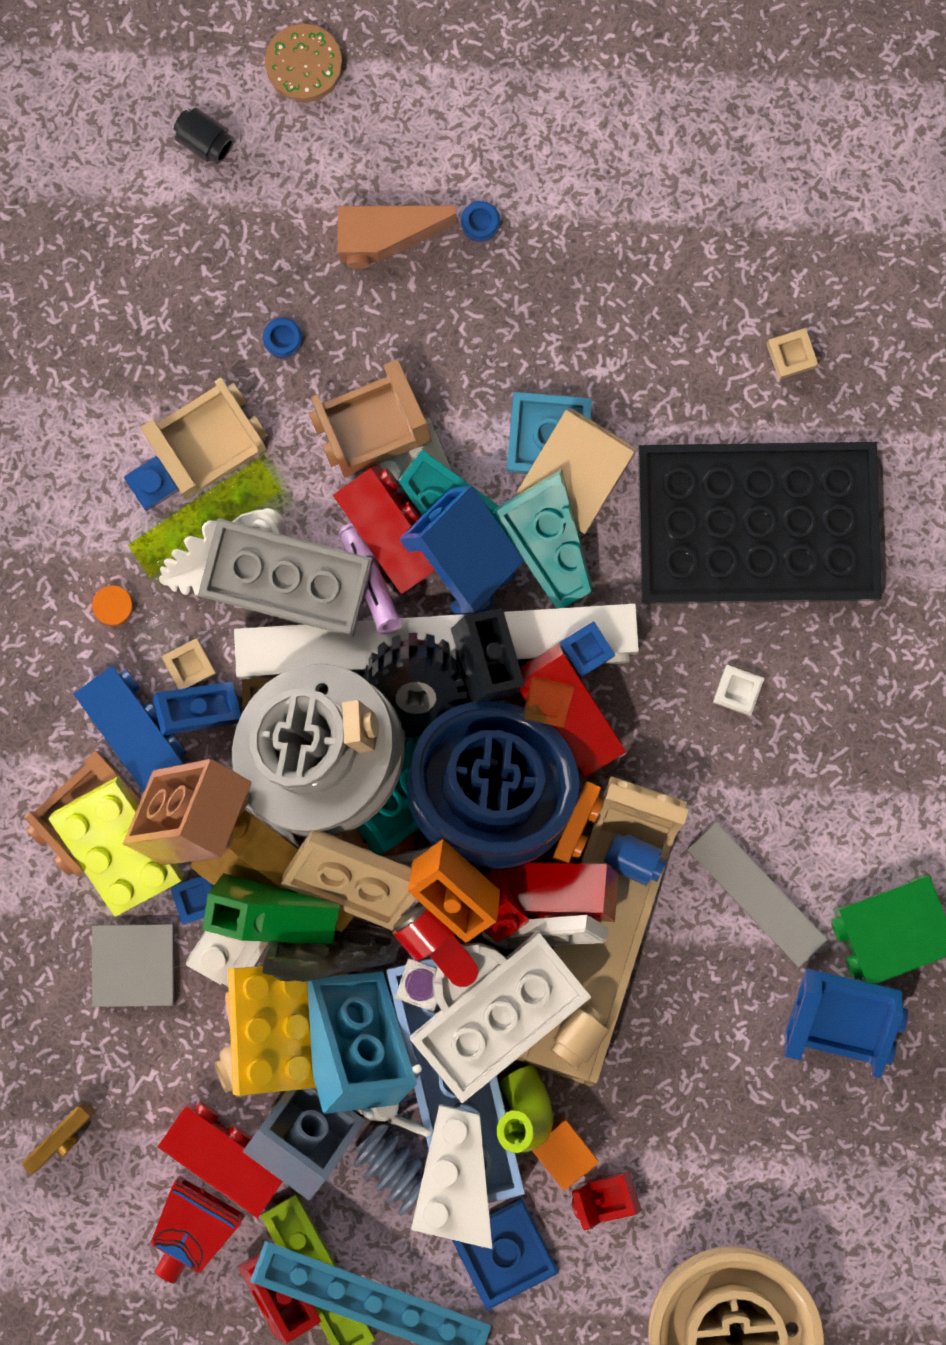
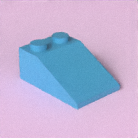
M374 972L310 978L307 981L312 1071L323 1114L397 1105L417 1085L384 973Z

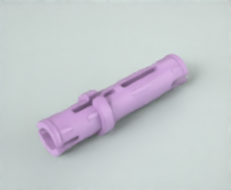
M349 523L340 529L338 535L342 539L347 552L374 559L364 597L376 623L377 631L381 634L392 633L401 627L402 620L399 618L378 567V560L353 524Z

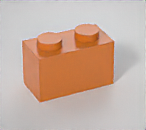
M444 839L413 860L408 892L465 943L497 922L500 890Z

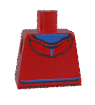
M179 1176L171 1187L150 1243L155 1248L164 1252L154 1270L155 1274L163 1280L175 1284L185 1266L200 1273L240 1226L246 1215L182 1176Z

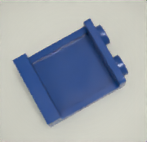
M473 486L450 488L399 539L408 552L422 551L456 599L449 606L453 613L475 614L482 611L489 605L491 601L489 597L498 588L508 584L515 576L514 571L524 562L522 556Z
M806 968L785 1030V1057L801 1060L804 1049L807 1047L869 1062L872 1065V1076L881 1078L885 1065H892L897 1048V1043L894 1040L897 1032L903 1033L908 1021V1009L903 1008L902 991Z

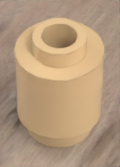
M589 1005L584 1010L578 1008L568 1017L553 1038L556 1043L551 1048V1051L575 1069H578L582 1062L587 1064L609 1033V1030L603 1026L607 1019Z

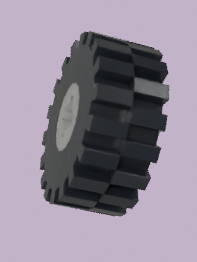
M408 633L409 640L402 641L400 635L392 637L391 646L383 642L378 646V654L371 653L368 658V665L365 668V680L376 687L389 700L398 715L402 729L405 730V737H414V731H422L423 733L437 717L454 707L465 704V699H467L466 682L456 648L450 651L449 642L444 639L439 644H436L435 636L426 634L424 640L417 639V633Z

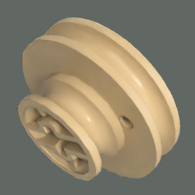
M725 1246L713 1248L698 1253L684 1261L674 1269L661 1285L654 1299L649 1317V1345H824L823 1328L818 1309L801 1281L787 1266L776 1258L747 1247ZM737 1299L749 1303L753 1309L744 1310L741 1304L737 1302ZM714 1307V1312L707 1313ZM789 1322H794L798 1326L797 1332L793 1335H788L785 1328ZM739 1323L743 1331H736L737 1341L728 1343L724 1336L730 1335L729 1325Z

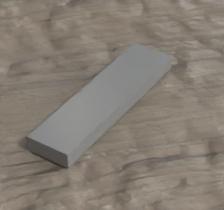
M717 822L712 824L686 849L797 967H800L828 940Z

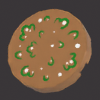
M301 23L288 26L274 36L267 47L265 66L269 82L277 93L296 102L308 103L320 100L334 90L342 73L343 61L339 45L329 32L316 25Z

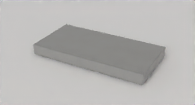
M218 518L198 596L354 637L374 559Z

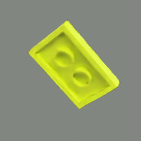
M119 776L54 811L48 818L115 917L181 882L185 875L177 863L162 865L122 844L138 804Z

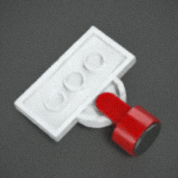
M420 902L408 910L393 926L394 931L392 934L414 961H419L429 955L437 965L432 979L433 993L441 1011L411 1034L409 1038L461 1103H464L591 998L538 931L505 957L494 947L482 943L460 944L454 936L455 933Z

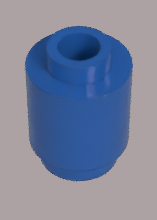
M616 833L603 862L612 866V869L618 874L647 886L650 879L655 882L659 880L667 860L660 857L663 849L628 833L626 836Z

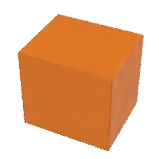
M564 1115L553 1123L549 1139L542 1146L532 1150L563 1191L567 1190L599 1164L597 1156Z

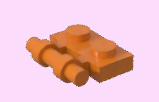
M587 781L583 785L574 811L552 856L555 863H571L573 858L579 859L588 837L583 836L589 821H596L604 800L600 799L601 795L599 792L601 787Z

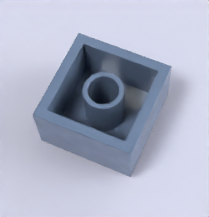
M316 1088L285 1091L243 1152L307 1200H310L327 1180L366 1120L354 1111L323 1114Z

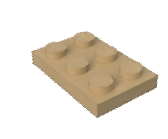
M311 831L285 869L280 886L300 894L341 904L340 910L390 930L394 929V924L416 900L408 892L411 867L399 864L368 849L360 848L321 831Z

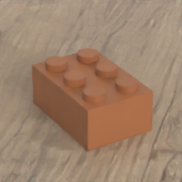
M212 759L154 770L122 844L162 865L222 858V855L227 852L232 844V830L236 820L247 806V792L252 781Z

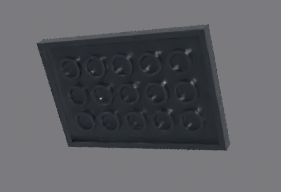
M877 442L638 446L641 604L879 601L882 599Z

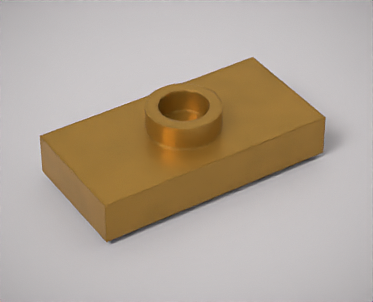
M87 1102L77 1106L22 1161L23 1164L21 1166L32 1176L56 1153L62 1158L78 1143L79 1140L74 1134L96 1111Z

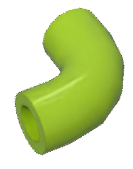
M530 1065L512 1072L499 1083V1087L511 1111L505 1113L500 1118L497 1125V1137L502 1147L511 1153L529 1152L542 1146L549 1139L554 1122L551 1100L535 1066Z

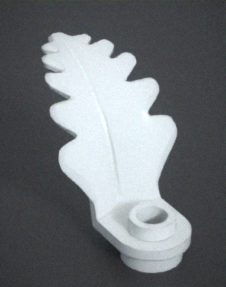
M270 508L242 514L232 521L281 535L286 531V524L282 516ZM210 520L204 523L202 526L204 539L192 536L185 538L184 543L189 552L179 549L172 551L171 555L176 560L171 558L164 560L166 567L160 568L162 575L159 577V581L161 584L169 586L173 592H176L179 587L184 595L189 594L192 586L194 594L198 596L217 521Z

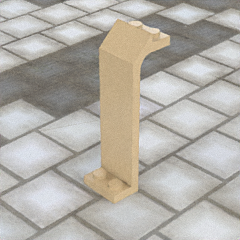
M611 776L602 799L604 800L596 821L593 823L580 864H606L603 861L616 833L622 836H626L628 833L663 849L660 857L667 860L673 841L685 824L689 809H686L687 802ZM663 871L657 882L650 879L647 886L619 874L615 922L601 921L603 925L608 927L607 941L594 944L553 946L554 952L591 996L579 1009L584 1010L589 1005L607 1019L603 1026L609 1030V1033L588 1063L582 1062L580 1067L575 1069L551 1051V1048L556 1043L553 1038L568 1017L515 1061L529 1066L533 1065L540 1070L590 1087L597 1084Z

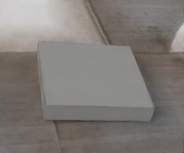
M174 924L92 926V1007L175 1005Z

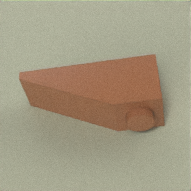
M456 205L338 206L340 263H347V267L354 269L370 267V262H381L457 224Z

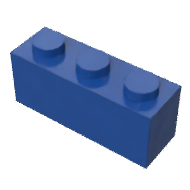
M112 665L73 693V695L144 792L152 771L187 764L182 758L187 751L175 734H171L169 737L161 734L155 706L151 701L144 705L138 697L136 691L141 687L128 669L121 673L118 668Z

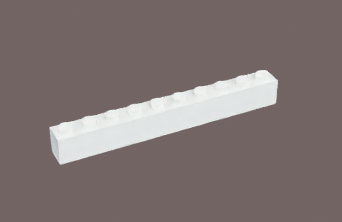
M635 604L504 612L518 662L529 663L593 621L616 655L607 661L606 664L630 662L629 655H636L639 652ZM470 614L401 618V627L388 634L378 632L374 620L358 621L354 637L305 624L234 629L236 677L240 680L272 678L295 667L310 664H330L346 668L354 673L365 672L368 658L372 652L378 654V646L381 643L385 642L388 646H391L392 637L400 635L402 641L409 640L408 633H417V639L424 640L426 634L434 635L436 644H439L444 639L449 642L451 651L456 647L450 628L465 615Z

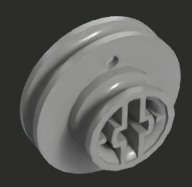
M310 664L295 667L267 682L245 707L237 724L232 746L233 771L252 781L247 792L248 804L267 821L291 833L305 837L311 831H321L333 836L341 835L354 830L370 820L392 795L398 783L404 761L403 730L398 715L389 700L376 687L358 674L346 668L330 664ZM320 687H328L326 695L318 692ZM359 700L376 714L379 733L377 737H374L375 751L358 753L344 744L342 702Z

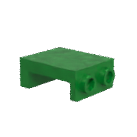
M930 875L918 876L902 885L833 909L836 918L830 920L831 926L838 942L845 941L850 956L845 958V962L854 980L860 979L862 982L877 984L946 957V916Z

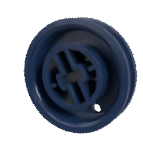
M485 701L474 704V702H470L441 714L422 733L416 744L408 769L406 793L409 808L417 826L433 845L444 839L472 866L504 869L520 866L537 859L559 840L576 806L579 793V775L575 758L568 744L560 733L542 717L523 707L510 703ZM489 779H492L490 805H493L492 810L487 809ZM465 781H467L466 787H465L464 792H463V791H462L463 783H464ZM513 798H514V804H513L511 810H509V807H510V805H511V802H512V800H513Z

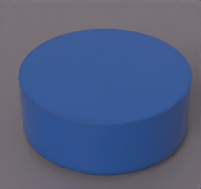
M473 202L464 209L461 215L462 231L472 241H489L499 230V213L488 202Z
M276 318L270 321L263 331L264 346L276 358L285 359L292 357L302 346L303 337L301 330L291 319Z

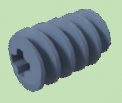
M383 1122L363 1138L350 1153L358 1152L353 1164L355 1168L366 1163L370 1165L364 1176L366 1180L377 1175L381 1177L375 1188L377 1192L388 1187L392 1189L386 1201L388 1204L400 1199L403 1201L397 1213L399 1216H402L416 1206L424 1172L417 1175L421 1166L419 1158L406 1163L410 1153L408 1146L396 1151L394 1150L399 1141L397 1134L385 1139L383 1138L388 1129L386 1122Z

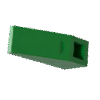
M223 873L208 893L202 930L241 941L332 944L335 939L341 904Z

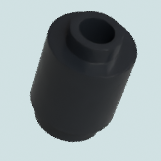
M193 108L190 112L187 110L183 111L174 124L173 129L176 131L175 140L206 162L212 160L216 164L221 163L233 146L234 137L228 134V128L198 108Z

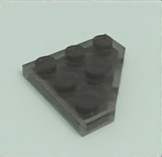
M352 919L343 932L336 931L332 944L271 941L265 956L262 973L273 975L280 981L291 982L296 980L306 982L396 962L400 942L392 934L394 929L390 930L377 924Z

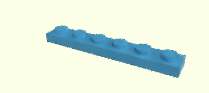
M267 1241L264 1242L250 1280L251 1283L420 1345H485L492 1326Z

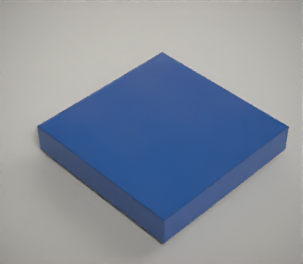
M523 1198L489 1214L492 1249L452 1240L486 1310L559 1274V1270Z

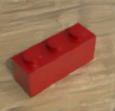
M380 465L369 468L334 493L333 497L400 594H402L433 573L435 569L422 551L408 552L399 539L422 516L410 501L405 503L397 491L400 485L392 472L387 468L382 470Z
M559 644L520 668L525 684L520 689L521 694L529 705L535 702L538 704L543 712V715L540 717L550 723L564 738L571 749L577 767H579L585 778L626 753L619 737Z
M526 863L516 867L498 869L506 878L515 904L527 914L528 919L588 915L600 923L601 921L615 922L619 874L608 864Z
M189 1102L157 1148L258 1219L283 1181L243 1152L252 1139L248 1133L235 1125H232L229 1130L217 1121L219 1114L207 1104L199 1102L196 1106Z

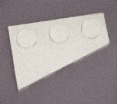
M439 1104L411 1230L492 1249L480 1113Z

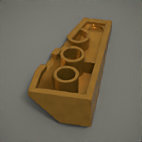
M246 807L236 820L232 830V844L227 852L222 855V858L192 861L190 868L212 885H215L221 875L225 873L295 892L280 886L285 869L299 850V847ZM340 910L336 931L343 932L355 915Z

